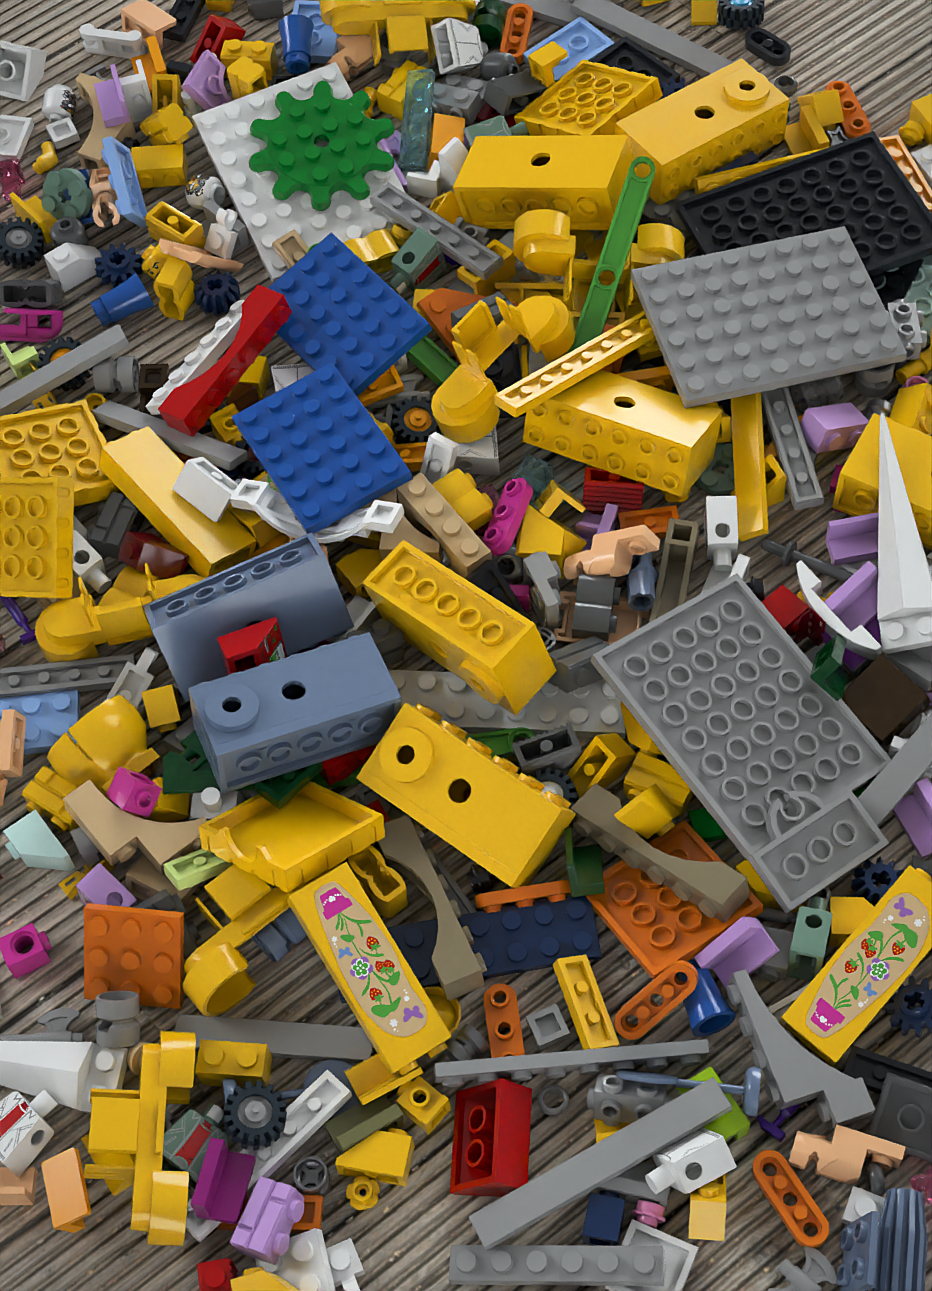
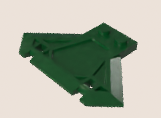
M196 730L180 742L181 746L185 748L184 751L180 754L170 751L163 757L164 795L201 793L209 787H214L220 791ZM196 758L197 760L191 764L190 761ZM319 762L235 790L252 789L276 808L280 809L323 770V763Z

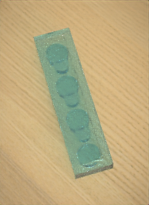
M433 69L407 71L398 164L401 171L427 169L435 72Z

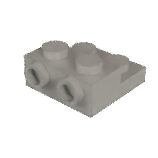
M452 73L448 74L442 83L434 82L422 99L426 114L433 117L434 113L465 118V124L471 125L476 119V115L486 103L483 97L488 81Z
M546 551L535 552L523 559V585H529V603L540 626L548 628L554 633V628H558V622L561 621L559 606L562 605V601L559 595L560 586L558 584L561 572L555 560L551 561Z

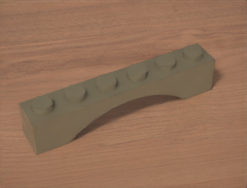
M669 519L655 592V601L653 602L649 623L686 602L698 546L699 522Z
M595 783L570 808V810L576 813L573 818V827L580 835L591 837L605 851L609 853L614 852L622 857L624 862L631 868H639L647 873L649 878L656 884H664L672 889L678 898L683 901L689 900L698 906L707 917H715L725 923L748 899L747 877L723 862L685 860L668 855L648 844L633 829L617 820L614 814L622 808L620 798Z
M408 814L384 823L385 837L376 841L386 866L394 869L401 876L415 884L427 896L437 913V941L431 959L435 974L447 1000L450 1001L485 986L482 973L486 972L487 968L480 952L474 954L470 947L474 944L470 930L467 925L461 927L458 921L459 918H462L455 899L449 901L445 894L450 892L443 874L437 875L434 867H437V862L431 848L425 850L422 842L426 840L419 823L413 825Z

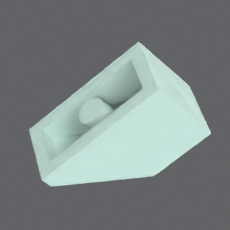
M36 810L3 831L9 840L5 847L14 860L21 857L27 867L71 871L75 868L69 854Z

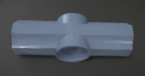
M651 552L643 555H633L631 569L625 575L628 606L633 611L640 610L645 612L653 608V602L655 601L654 584L658 579L659 573L652 565Z

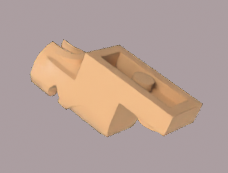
M378 29V33L380 34L383 31L382 29ZM370 35L340 36L336 39L338 53L331 57L325 65L336 62L346 82L349 81V75L356 76L360 70L373 62Z
M109 167L92 169L89 188H91L93 193V219L98 227H105V220H108V214H112L113 226L119 223L121 216L115 205V200L118 199L116 191L112 189L108 179V175L111 174Z
M645 524L595 534L591 549L572 554L566 558L563 567L564 576L567 580L574 579L573 585L577 586L579 574L614 578L626 575L631 569L633 555H643L648 552L658 551L660 539Z
M14 709L2 710V719L0 720V807H3L4 795L8 785V780L5 778L22 777L26 716Z
M836 1124L831 1142L826 1140L827 1136L804 1133L797 1130L788 1163L790 1166L805 1170L807 1164L813 1160L816 1166V1175L846 1184H854L859 1180L865 1158L871 1160V1163H878L882 1169L891 1170L892 1167L898 1169L906 1147Z

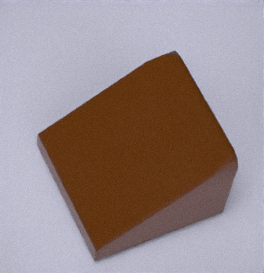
M238 382L232 388L226 405L234 403L238 412L259 402L256 387L251 384Z

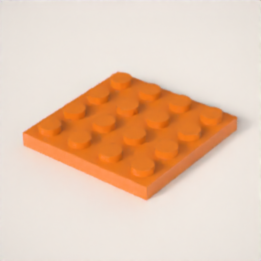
M685 820L674 826L663 836H658L648 843L668 855L681 859L701 862H723ZM623 859L603 872L605 893L586 895L592 904V909L652 979L656 978L671 963L679 960L688 962L741 917L754 918L764 911L763 904L749 890L748 899L725 923L715 917L709 918L701 912L698 906L689 900H681L674 894L672 889L664 884H656L649 878L647 873L639 868H631Z

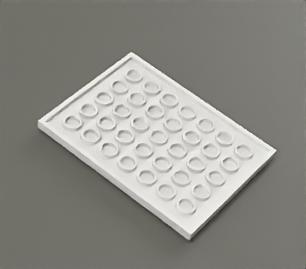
M336 62L192 116L193 123L243 224L246 226V230L273 283L289 269L272 247V243L294 229L310 248L313 244L321 242L331 232L344 243L350 239L364 238L375 230H392L394 223H398L370 203V197L388 182L406 194L393 169L387 172L372 170L365 175L364 180L370 187V195L366 199L357 200L347 191H337L331 197L330 207L325 211H317L311 206V197L305 191H296L286 200L275 199L272 195V188L278 180L277 174L272 171L257 173L249 168L248 162L250 157L267 147L265 141L251 135L250 126L255 119L272 120L280 115L279 110L275 106V98L279 92L286 91L295 99L306 100L313 96V90L317 82L326 81L333 89L334 98L346 100L353 96ZM318 139L315 145L321 148L329 143ZM378 142L377 148L383 151L382 147Z

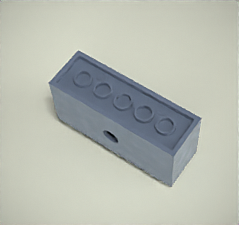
M312 532L143 605L152 632L185 701L190 699L188 688L202 682H209L228 676L217 637L276 617L286 653L289 656L302 649L314 648L327 638L341 636L348 629L354 627L327 558Z
M370 632L351 636L336 643L322 645L310 651L293 654L284 659L264 663L255 668L231 673L228 676L209 682H202L188 688L194 728L222 794L378 744L402 708V697Z

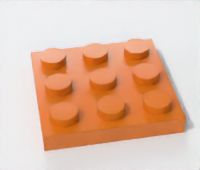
M87 903L83 908L84 999L95 1000L98 994L109 991H133L139 994V1005L180 1009L184 1003V912Z

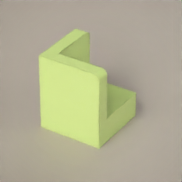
M5 342L0 344L4 357L18 380L33 373L29 362L36 370L40 369L38 362H41V360L38 358L39 355L34 346H27L11 353Z

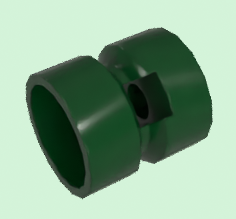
M481 0L476 5V11L473 16L472 25L478 28L480 41L485 42L488 49L495 48L501 43L506 22L507 9L498 0Z

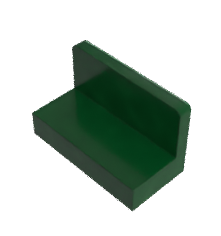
M838 633L816 653L810 678L836 701L843 697L848 673L840 667L847 640Z
M565 828L566 864L572 897L605 893L600 845L574 847L571 828Z

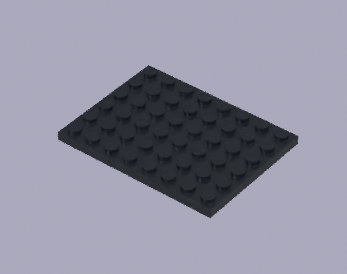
M874 131L675 203L676 213L702 255L845 226L869 277L932 255V213Z

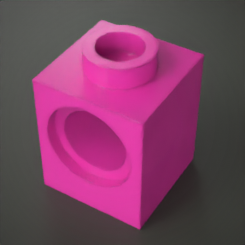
M119 767L106 796L121 809L149 818L162 788L144 774Z
M33 923L0 938L1 953L15 979L52 962L47 950L52 948L45 931L39 933ZM33 945L29 952L21 954L26 946Z

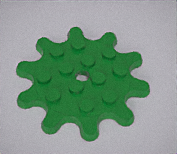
M326 81L317 82L313 90V96L306 100L295 99L290 93L282 91L275 98V106L279 110L280 115L272 120L255 119L250 126L251 135L265 141L267 147L250 157L248 162L249 168L257 173L272 171L277 174L278 180L272 188V195L275 199L286 200L296 191H305L311 197L313 209L325 211L330 207L331 197L337 191H347L357 200L366 199L370 195V187L364 180L365 175L372 170L387 172L393 169L395 164L394 158L389 153L378 149L377 145L383 138L392 136L395 127L388 118L370 119L365 116L366 110L371 105V98L364 91H358L346 100L336 99L333 97L332 87ZM318 139L329 143L321 148L315 145Z

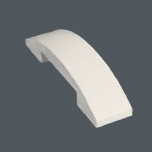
M802 560L796 563L799 584L805 603L809 606V609L812 608L826 622L825 631L832 638L837 633L847 640L845 648L860 656L875 660L882 653V646L862 625H859L851 632L818 597L823 593L821 581Z

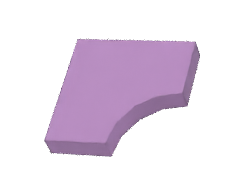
M208 49L205 50L181 88L205 111L232 101L224 86L226 66Z

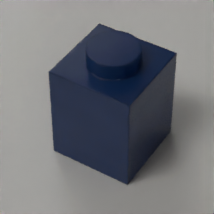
M605 1190L599 1191V1194L590 1193L582 1232L583 1244L592 1246L619 1245L625 1213V1200L619 1199L620 1196L617 1193Z

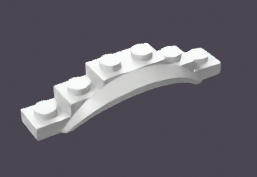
M242 479L230 497L232 507L256 511L261 520L266 521L278 531L297 539L307 535L282 495L271 489L267 482ZM374 500L371 507L358 509L313 535L318 543H331L336 541L343 542L345 538L353 535L368 538L372 530L393 533L404 515L403 505Z

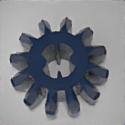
M218 269L215 274H210L207 271L206 278L198 277V284L194 286L197 306L206 315L211 312L216 317L220 312H224L227 315L231 305L239 301L241 297L238 281H236V278H232L229 272L222 274Z
M881 856L877 858L875 865L867 859L863 863V868L857 867L854 871L855 879L851 882V889L856 891L854 897H864L875 906L901 876L904 869L894 870V860L889 862L888 865L883 864Z

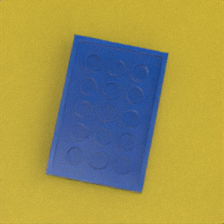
M332 232L269 287V289L285 296L292 311L288 320L280 327L276 334L313 371L332 362L356 396L362 393L432 330L429 322Z
M332 362L231 416L235 426L307 534L311 532L314 534L413 479L409 468Z

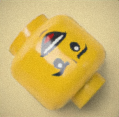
M150 244L141 255V258L144 259L142 270L156 280L167 258L176 259L177 257L165 254L159 244L155 247Z

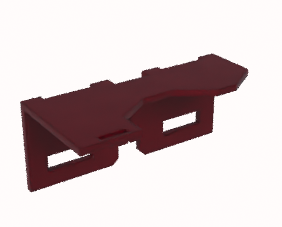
M811 608L802 614L797 621V626L800 629L796 637L792 639L796 644L806 637L810 638L817 646L823 643L824 638L821 633H825L826 622Z

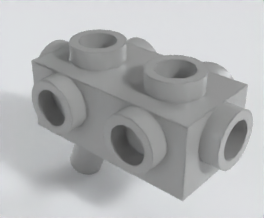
M897 299L892 303H887L886 311L907 352L906 360L896 363L895 370L907 364L908 359H919L921 348H925L927 343L926 330H920L924 320L923 310H917L916 303H908L905 299Z
M598 1074L595 1088L589 1087L587 1108L594 1109V1119H600L608 1126H618L622 1122L633 1123L672 1101V1097H666L668 1084L645 1083L618 1078L616 1075Z

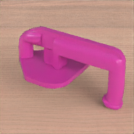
M32 307L4 308V313L21 314L20 325L0 324V340L38 343L49 341L58 336L62 330L63 311ZM39 315H51L50 327H39Z

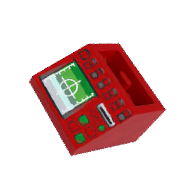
M276 617L217 637L228 675L255 668L264 663L287 658Z

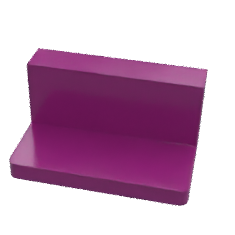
M210 1138L191 1201V1206L198 1218L230 1224L238 1223L256 1162L253 1155L229 1151L223 1139Z

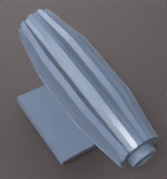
M905 1188L888 1189L880 1221L879 1212L871 1211L845 1226L840 1236L843 1261L837 1272V1283L840 1285V1291H867L871 1289L872 1291H925L928 1235L924 1198L921 1192Z

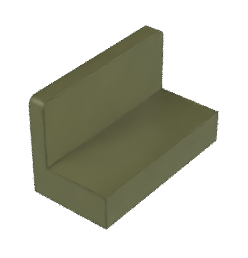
M384 1094L365 1105L359 1103L327 1121L325 1129L340 1155H342L378 1130L387 1132L389 1128H401L403 1126L404 1114L398 1104L391 1105Z

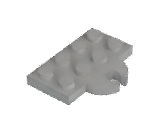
M851 789L828 805H825L816 795L807 791L793 790L783 795L784 799L796 808V817H790L785 814L783 803L778 798L771 804L766 816V826L772 842L747 859L785 914L889 844Z

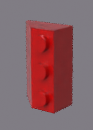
M501 1078L456 1092L450 1194L503 1197L528 1183L532 1110L531 1088Z

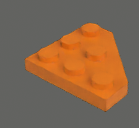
M438 288L420 300L416 306L461 364L452 345L455 338L451 332V312L487 296ZM510 301L515 307L518 306L517 302Z

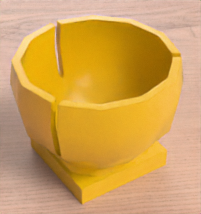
M117 695L104 701L68 729L76 740V744L69 734L65 732L51 747L46 756L54 770L69 783L81 786L90 779L95 787L113 804L115 803L106 796V793L118 768L123 767L150 777L157 771L160 757L152 747L147 750L146 724L136 707L122 695Z

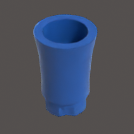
M292 14L285 16L278 24L287 72L292 75L305 74L310 69L311 39L314 24L310 18L304 15Z
M136 273L109 292L99 296L100 299L90 303L103 327L139 311L154 307L148 292Z
M691 959L688 962L696 968L699 979L695 990L683 1000L689 1018L692 1034L697 1037H704L720 1032L728 1027L735 1020L736 1014L724 999L709 969L700 968L696 960ZM676 973V978L679 981H687L685 973Z

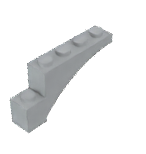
M747 970L734 972L728 981V986H726L727 995L731 1004L738 1007L741 1015L739 1018L741 1031L745 1037H750L754 1048L752 1050L753 1061L756 1067H760L763 1070L767 1080L764 1083L766 1094L771 1102L776 1103L778 1111L817 1098V1113L823 1123L827 1122L830 1131L836 1128V1124L846 1126L869 1118L875 1111V1107L863 1078L854 1079L845 1075L802 1047L770 1013L757 993Z

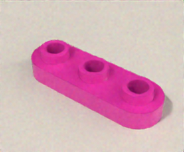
M524 478L512 479L504 486L482 541L491 551V555L500 556L507 552L513 544L533 494V488Z

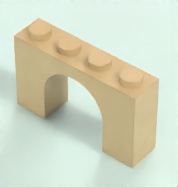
M421 472L414 476L412 480L397 487L399 504L403 505L405 518L414 528L430 538L434 535L447 555L453 572L465 579L467 575L484 561L492 560L489 548Z

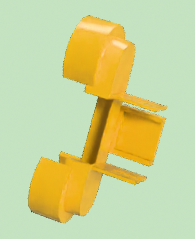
M319 0L322 22L332 26L333 32L339 35H370L374 67H377L381 59L378 29H386L389 54H393L395 51L423 50V52H427L429 64H432L436 51L431 26L447 18L468 23V16L476 11L475 0Z
M537 209L522 214L514 223V255L532 272L564 277L563 303L567 305L572 289V311H582L598 261L574 258L576 236L570 235L569 216L551 209ZM648 223L638 226L637 243H632L628 255V265H625L619 283L624 284L625 315H627L629 305H631L633 300V282L630 278L632 269L685 258V237L681 231L673 226L662 223ZM604 271L599 276V282L604 286H609L615 281V275L610 271ZM615 298L610 312H615Z
M496 296L495 300L504 319L498 326L495 324L488 305L479 300L451 329L455 338L452 345L461 364L433 395L431 403L433 416L441 432L448 439L457 443H471L482 439L494 429L500 415L498 406L494 404L495 394L498 391L493 381L487 378L484 372L513 342L519 344L521 335L528 339L534 353L538 354L542 350L546 363L559 359L568 352L574 343L576 331L567 306L560 299L551 296H533L515 307L511 304L508 306L506 301Z
M145 563L150 596L136 597V599L103 606H96L92 595H88L82 578L78 577L79 589L81 591L80 597L60 600L52 603L42 611L36 621L35 636L45 658L50 663L98 658L99 654L95 645L108 642V645L112 646L153 637L143 605L201 581L205 577L195 574H183L174 578L154 581L149 566Z
M343 862L323 871L319 876L305 884L299 885L289 893L281 890L276 885H271L274 888L271 891L270 886L264 880L258 878L255 874L242 870L235 864L204 886L206 892L231 920L223 928L198 897L195 899L201 914L217 931L215 935L189 956L184 965V971L187 976L183 982V991L204 1016L216 1017L229 1011L249 995L257 985L245 971L249 966L248 962L237 948L290 908L287 902L289 895L342 865ZM359 881L360 885L362 886L363 890L365 891V887H364L363 884Z
M161 1031L159 1043L142 1045L139 1090L91 1088L90 1104L92 1105L88 1153L135 1154L134 1166L85 1164L84 1178L133 1180L130 1230L147 1232V1245L183 1246L189 1172L162 1171L166 1104H189L190 1088H193L196 1035L194 1032Z

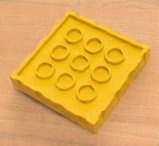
M583 59L577 66L563 75L559 81L544 91L540 97H537L526 106L522 112L514 116L516 124L524 121L530 136L615 135L616 122L655 103L663 94L657 77H649L645 74L629 72L625 69L609 67L608 65L593 63Z
M86 399L70 404L64 403L49 406V408H39L19 414L0 416V477L74 478V507L107 500L111 492L124 494L99 467L101 450L107 442L102 432L100 433L98 423L93 413L90 412Z
M0 477V596L72 598L74 478Z
M312 781L280 809L258 794L199 825L202 849L214 853L217 857L229 863H234L242 870L257 875L258 878L273 886L280 887L281 890L287 893L385 837L383 814Z

